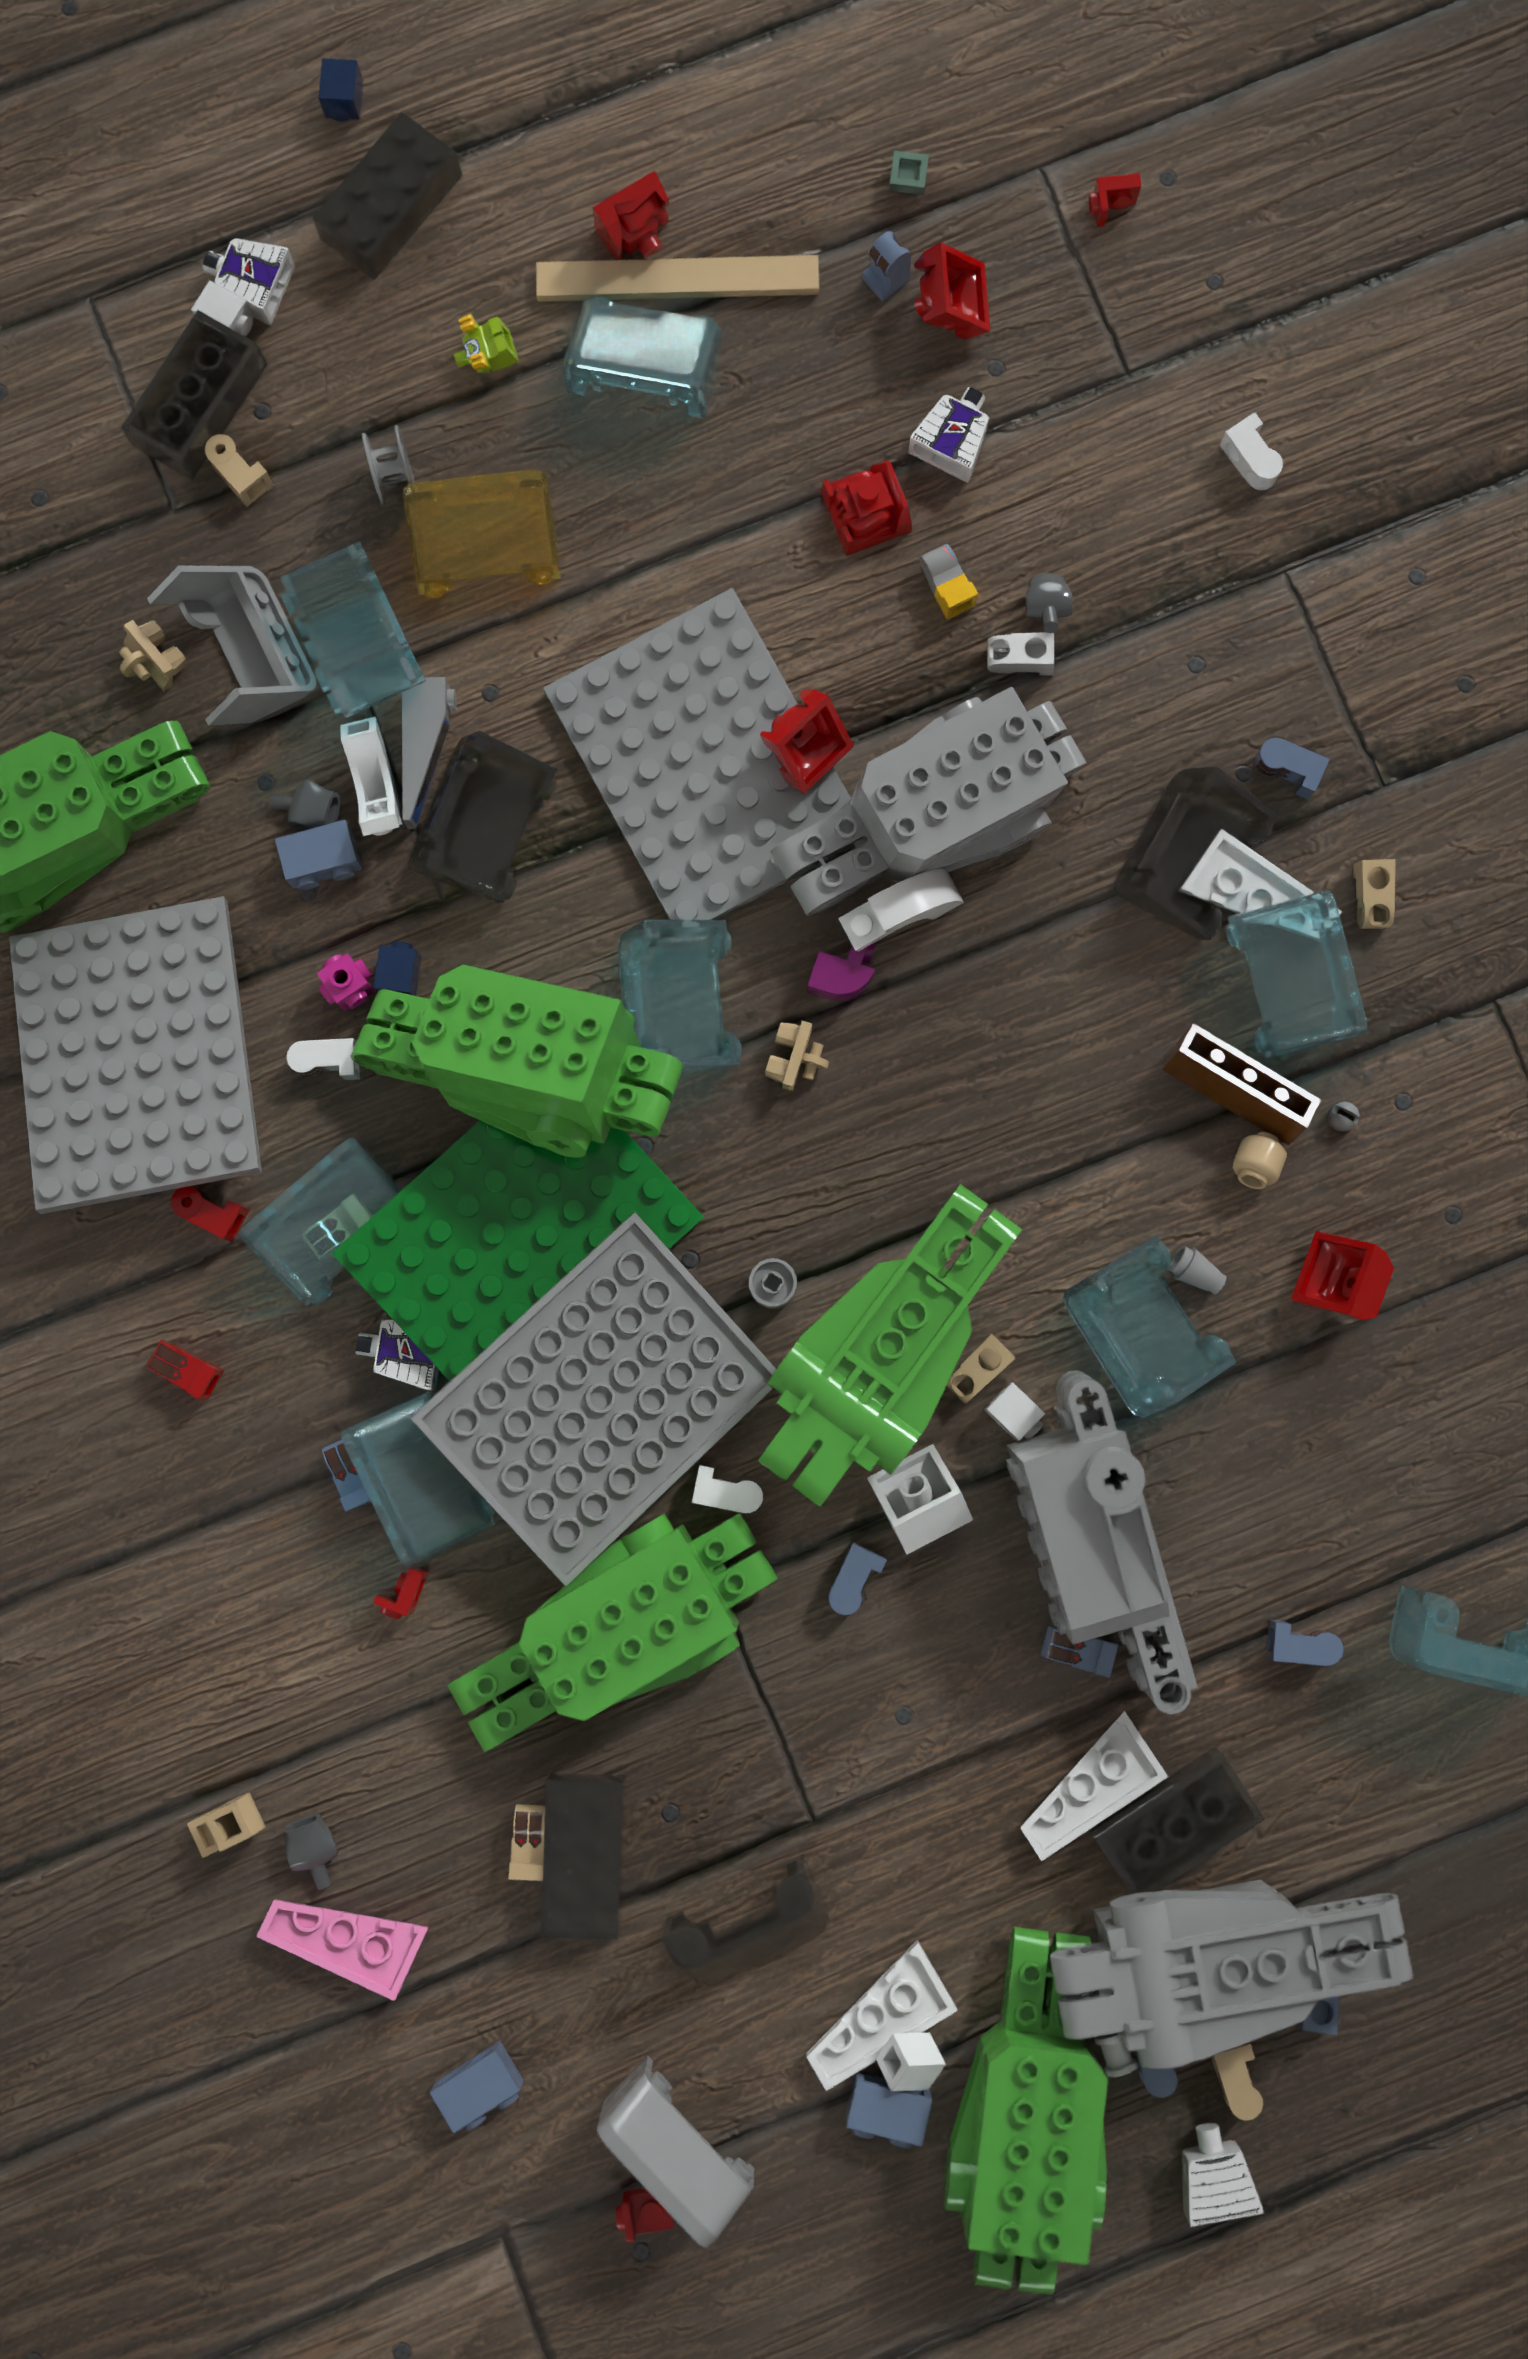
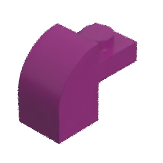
M876 942L859 952L855 951L852 945L847 960L819 951L808 983L807 992L836 1001L848 1000L860 995L869 986L874 976L875 969L864 966L862 963L870 964Z

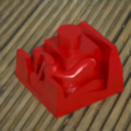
M655 170L593 207L594 230L615 260H622L623 250L631 254L640 249L644 258H648L662 248V244L658 239V228L664 226L669 220L665 209L669 205V198Z
M942 242L923 252L914 263L915 269L925 273L920 278L921 296L917 297L914 302L916 312L923 318V322L932 326L944 327L945 330L956 329L955 336L964 340L990 332L985 263Z
M890 460L874 464L870 470L852 474L832 483H829L828 480L823 481L820 493L846 556L912 532L909 507Z
M814 689L802 690L800 692V699L804 705L796 704L794 707L787 709L783 715H779L774 719L771 725V732L762 731L759 734L766 747L776 754L777 761L782 765L779 771L785 782L803 795L854 747L829 695Z
M1315 1231L1291 1300L1312 1309L1318 1308L1337 1312L1359 1320L1376 1318L1394 1267L1387 1252L1376 1244Z

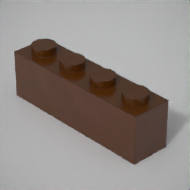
M1194 1023L1176 1043L1162 1069L1265 1132L1273 1134L1287 1145H1290L1308 1127L1321 1099Z

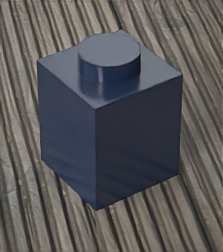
M322 58L319 101L325 118H331L340 122L347 121L348 119L360 120L363 78L357 60Z
M392 941L391 946L380 945L373 987L376 991L386 989L416 996L422 957L417 950L412 949V944Z

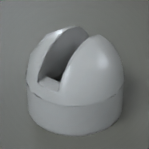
M1339 1102L1332 1106L1328 1112L1330 1126L1339 1132L1349 1131L1359 1122L1360 1114L1358 1108L1350 1102ZM1338 1109L1352 1115L1353 1121L1337 1114Z

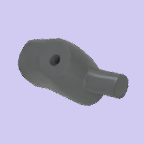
M1052 573L1039 574L1032 577L1026 592V616L1043 619L1044 630L1048 633H1054L1058 630V618L1072 615V592L1063 576Z
M302 781L293 797L272 795L270 807L272 809L289 811V826L299 831H305L336 822L340 812L341 800L337 792L329 791L310 781Z
M312 1814L286 1825L283 1829L285 1851L292 1872L310 1869L318 1890L330 1886L331 1881L325 1863L335 1858L339 1853L333 1834L324 1823L321 1815Z

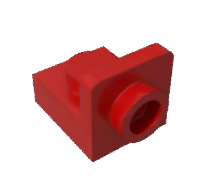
M1140 173L1097 178L1094 192L1088 195L1090 216L1095 215L1097 228L1105 226L1109 211L1108 207L1124 209L1136 204L1141 190Z
M417 1566L409 1568L407 1573L402 1572L396 1583L394 1593L399 1594L397 1599L385 1594L375 1595L372 1603L381 1606L380 1613L400 1620L402 1615L409 1616L413 1614L429 1571Z
M646 2188L623 2191L621 2206H616L615 2211L618 2231L625 2230L626 2243L635 2242L637 2234L674 2229V2218Z

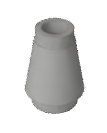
M1182 1246L1173 1256L1168 1268L1174 1274V1279L1211 1292L1214 1295L1222 1289L1227 1278L1195 1247L1189 1249L1186 1246Z

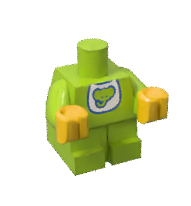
M471 314L458 320L461 323L460 328L462 332L466 333L462 338L465 349L454 354L459 368L470 364L478 373L484 374L490 371L502 370L519 362L510 330L498 316L489 319V322L482 326L475 322Z

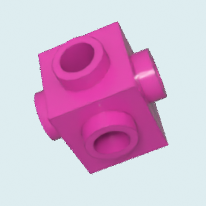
M348 953L343 956L337 954L323 963V969L317 973L323 982L318 986V989L330 1005L336 1002L344 1011L360 1006L369 998L368 995L375 991L368 981L373 975L361 958L354 961ZM348 975V979L345 983H337L338 981H340Z

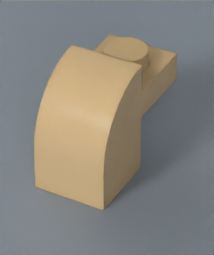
M250 1792L234 1798L226 1804L187 1823L202 1858L216 1851L221 1852L244 1841L266 1827Z

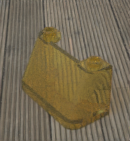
M521 470L419 482L403 488L404 509L416 585L420 595L425 594L428 597L444 596L446 591L452 588V580L523 572L524 577L532 580V583L536 585L549 584L553 579L561 578L552 495L545 472L540 470Z

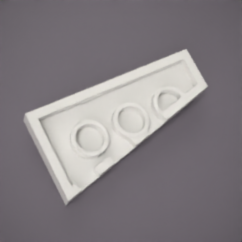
M1223 829L1216 834L1178 890L1179 892L1316 943L1323 941L1342 912Z
M1125 1711L1020 1827L1041 1861L1168 1777Z
M918 1940L806 2053L807 2059L826 2091L875 2062L893 2033L924 2032L958 2011Z

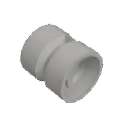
M777 1258L766 1259L759 1262L752 1269L749 1276V1290L753 1299L760 1306L768 1309H779L786 1306L795 1295L797 1277L793 1268L787 1262Z

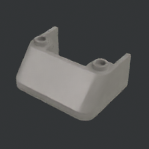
M178 565L147 598L150 605L179 604L189 624L200 629H213L241 688L232 690L227 698L205 719L208 726L255 722L305 698L316 687L314 673L268 579L258 569L251 566Z
M647 2056L604 2099L597 2132L609 2150L700 2246L708 2248L721 2234L754 2188V2167L750 2163L746 2164L740 2158L734 2161L730 2157H726L724 2160L671 2104L672 2098L669 2092L672 2090V2087L660 2072L656 2071L654 2074L651 2072L653 2060Z

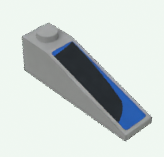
M446 677L402 678L403 821L408 829H416L451 725V711L457 710L456 690L450 688Z

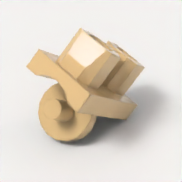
M133 620L124 624L127 636L124 639L126 647L122 648L119 652L124 659L120 665V671L125 677L138 675L142 681L151 676L163 691L173 686V676L185 668L184 655L175 646L162 653L159 652L156 646L164 642L165 635L154 620L139 627Z
M802 1021L800 1026L791 1023H780L775 1043L793 1048L790 1061L770 1055L765 1075L777 1082H781L782 1089L793 1092L801 1064L806 1065L803 1078L813 1080L816 1069H828L829 1061L820 1057L824 1045L813 1042L810 1054L805 1053L812 1032V1023Z

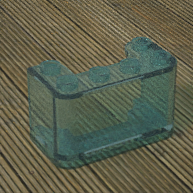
M360 541L280 577L286 592L280 594L290 615L297 612L298 615L293 617V620L302 638L308 635L310 639L304 642V645L313 663L318 661L319 667L315 668L316 671L314 673L324 693L331 690L327 697L336 715L343 712L344 716L348 718L426 682Z
M1400 1585L1389 1638V1649L1396 1660L1431 1674L1528 1697V1624L1516 1631L1506 1630L1503 1648L1458 1638L1456 1634L1459 1624V1610L1451 1599Z

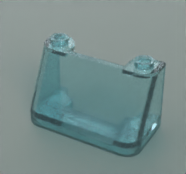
M593 296L582 304L565 354L562 370L567 393L584 396L588 385L592 384L593 390L601 391L602 384L669 396L671 405H677L678 400L683 401L689 406L688 415L706 418L722 341L721 328L713 318L708 316L690 317L615 303L602 296Z
M1330 891L1314 892L1228 916L1229 925H1226L1228 941L1231 946H1237L1239 951L1245 952L1263 1022L1259 1023L1258 1031L1254 1032V1040L1260 1053L1263 1052L1265 1058L1326 1045L1367 1033L1366 1016L1336 901Z
M644 920L623 932L619 939L618 956L623 1005L635 1018L633 1028L641 1043V1048L663 1052L676 1057L684 1064L682 1073L733 1068L740 1065L741 1043L739 1039H736L735 1034L724 1032L717 968V962L721 961L731 948V937L727 931L726 920Z
M350 1138L337 1146L253 1218L240 1231L239 1236L305 1306H309L312 1303L314 1306H317L331 1295L332 1291L329 1287L333 1283L332 1279L345 1269L332 1255V1252L403 1189L364 1144L355 1138Z
M1158 1235L1122 1255L1064 1292V1303L1126 1406L1132 1413L1141 1418L1150 1416L1178 1403L1237 1363L1230 1352L1228 1344L1223 1339L1214 1335H1206L1200 1338L1162 1275L1171 1268V1254Z
M431 1391L390 1408L340 1433L348 1455L398 1558L405 1568L417 1565L496 1525L493 1517L497 1515V1512L475 1491L474 1487L410 1419L433 1397Z

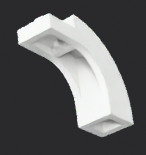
M376 716L340 725L341 742L356 789L359 806V824L363 836L388 834L402 824V817L391 766Z
M935 869L915 875L869 897L868 902L838 919L855 951L859 952L908 924L926 918L934 920L963 904L964 901L949 873L945 869Z

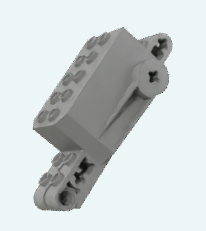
M1012 686L983 702L979 697H975L957 705L942 716L934 719L907 742L869 761L853 790L848 807L782 841L770 853L786 881L800 878L790 888L806 916H810L817 912H822L883 878L901 882L915 875L935 869H945L946 872L1000 856L1007 851L1021 846L1052 825L1045 810L1068 784L1067 778L1083 769L1087 762L1071 735L1063 737L1047 746V744L1056 740L1067 731L1064 722L1051 701L1026 711Z
M1069 1371L1061 1376L1056 1386L1059 1405L1054 1406V1411L1058 1424L1062 1429L1007 1444L1010 1459L1006 1460L1012 1481H1016L1021 1495L1017 1496L1018 1505L1023 1518L1026 1517L1030 1525L1031 1531L1027 1532L1028 1540L1033 1554L1037 1555L1041 1563V1567L1037 1568L1043 1589L1047 1590L1052 1602L1048 1604L1050 1617L1053 1625L1057 1626L1060 1635L1066 1634L1072 1644L1118 1632L1122 1645H1126L1129 1654H1131V1658L1126 1659V1664L1132 1681L1137 1682L1139 1690H1144L1155 1706L1162 1712L1177 1714L1189 1705L1191 1689L1198 1688L1143 1496L1145 1472L1139 1460L1131 1454L1126 1433L1116 1429L1107 1394L1103 1386L1083 1372ZM1081 1396V1399L1088 1403L1091 1407H1085V1405L1082 1404L1076 1398H1079ZM1151 1636L1155 1642L1151 1645L1145 1637Z
M1262 1880L1198 1891L1165 1890L1122 1896L1113 1900L1110 1904L1111 1906L1093 1909L1099 1943L1066 1948L1050 1954L1056 1992L1064 1994L1058 1998L1064 2036L1070 2039H1082L1119 2032L1129 2051L1137 2050L1139 2064L1150 2069L1174 2068L1196 2060H1202L1305 2021L1319 1999L1401 1985V1982H1406L1413 1978L1406 1939L1399 1937L1405 1931L1397 1895L1375 1894L1296 1908L1282 1894Z

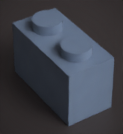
M346 820L275 839L285 880L293 889L298 887V890H309L319 886V881L330 878L336 881L345 880L353 877L355 871L363 869L352 828Z
M498 2041L437 2080L430 2091V2095L454 2134L463 2127H465L466 2131H469L481 2124L486 2119L485 2113L497 2106L499 2110H502L511 2105L519 2098L517 2092L520 2091L524 2080L501 2041Z
M858 2071L854 2076L845 2115L846 2128L852 2129L853 2134L862 2138L873 2139L874 2135L889 2138V2142L898 2147L911 2148L912 2144L922 2147L932 2104L930 2089L891 2092L885 2077Z

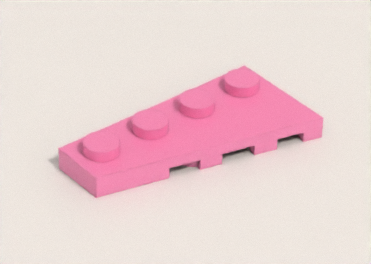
M275 1899L256 1937L395 2001L429 1927Z

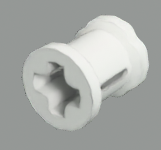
M1119 2032L1094 2037L1095 2043L1102 2048L1107 2064L1104 2068L1107 2077L1123 2076L1139 2067L1137 2059L1132 2058Z

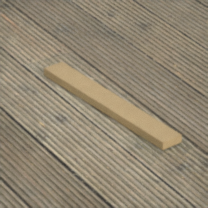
M818 255L536 262L538 302L819 295Z

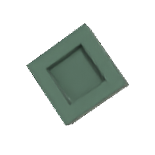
M894 150L889 191L924 195L929 155Z

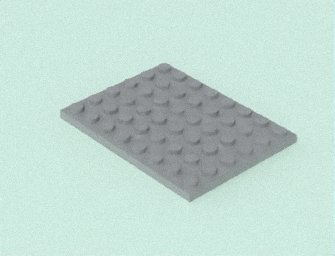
M733 587L543 687L549 702L680 939L786 883L787 881L770 851L782 841L837 813L850 804L851 798L834 767L804 795L785 782L779 771L782 765L777 761L776 754L766 747L759 735L762 731L771 732V725L774 719L779 715H783L787 709L794 707L798 703Z
M224 896L9 937L35 1210L38 1213H51L262 1172L228 902Z
M632 1213L410 1419L562 1584L567 1586L773 1389L767 1382L776 1371V1368L636 1213Z

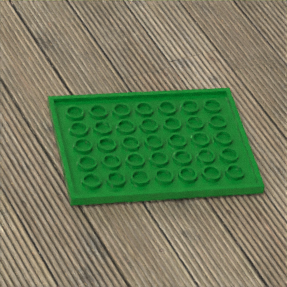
M479 1121L335 1249L332 1255L440 1372L451 1381L632 1213H636L668 1249L675 1245L704 1216L624 1130L610 1127L604 1144L590 1141L586 1155L574 1158L554 1153L544 1147L535 1146L483 1121Z

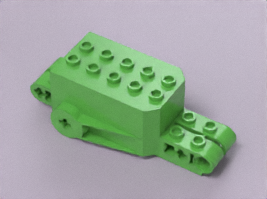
M167 721L94 756H91L75 739L51 731L0 755V933L11 931L26 924L36 915L46 911L123 855L133 832L199 801V797L209 791L211 788L197 757L193 755V749L180 722Z
M461 965L440 976L430 999L392 990H378L366 1017V1025L362 1027L350 1055L354 1062L367 1069L374 1070L376 1074L438 1088L450 1107L535 1146L544 1147L554 1153L574 1158L586 1155L590 1141L604 1144L610 1127L651 1137L660 1135L671 1105L670 1099L675 1094L684 1069V1064L676 1057L663 1052L641 1048V1043L633 1028L635 1018L624 1008L620 999L468 965Z
M961 1184L906 1259L878 1263L802 1334L767 1382L770 1387L782 1395L776 1403L789 1412L791 1416L761 1455L758 1462L786 1481L809 1449L812 1450L815 1454L797 1477L792 1487L819 1507L832 1492L853 1461L869 1472L876 1464L891 1475L907 1456L926 1429L972 1333L968 1304L1022 1230V1228L994 1209L976 1234H971L969 1230L988 1204ZM963 1239L969 1242L951 1268L949 1270L945 1268L944 1264Z
M665 1513L611 1544L609 1548L592 1561L567 1586L561 1588L527 1617L520 1642L448 1684L447 1687L463 1715L470 1713L490 1700H493L495 1705L468 1721L483 1751L486 1752L555 1711L560 1715L586 1721L613 1704L690 1677L739 1647L740 1643L734 1635V1632L738 1629L739 1620L731 1607L778 1579L762 1549L749 1554L729 1567L725 1565L724 1562L757 1543L741 1513L734 1515L693 1540L683 1524L673 1529ZM529 1677L533 1682L505 1699L501 1695Z
M1013 1927L1008 1946L1001 2018L996 2025L979 2039L949 2139L944 2172L943 2208L944 2210L960 2212L968 2249L975 2250V2285L1010 2290L1016 2255L1017 2291L1053 2295L1058 2261L1088 2265L1092 2229L1100 2230L1102 2226L1107 2176L1103 2120L1108 2078L1095 2053L1083 2038L1070 2039L1064 2036L1058 1998L1064 1994L1056 1992L1051 1959L1050 1965H1047L1049 1952L1048 1931ZM1055 1932L1052 1946H1050V1954L1066 1948L1091 1944V1938ZM1046 1977H1048L1047 1992H1046V1996H1045V2010H1044V2009H1042V2008H1043V1998H1044L1045 1980H1046Z

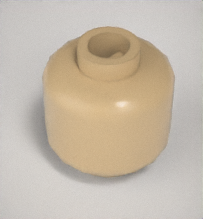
M1260 1132L1257 1135H1249L1243 1138L1233 1162V1170L1243 1185L1253 1189H1264L1266 1186H1271L1278 1181L1287 1152L1273 1134Z

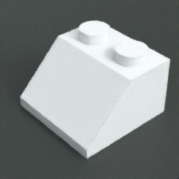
M933 1444L904 1458L891 1475L881 1470L867 1477L906 1554L973 1521L960 1489Z

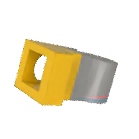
M944 544L919 557L922 570L929 582L928 585L947 620L976 606L979 593L972 581H968L948 544Z

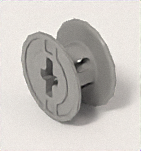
M398 425L394 426L397 444L372 450L367 434L362 433L369 468L381 505H385L383 486L406 480L413 497H417L410 462ZM391 452H395V453H396L395 455H391V456H387V457H383V458L377 457V456H379V455H383V454H387V453H391ZM396 473H402V475H399V476H395V477H391V478H384V476H388V475H392V474H396Z

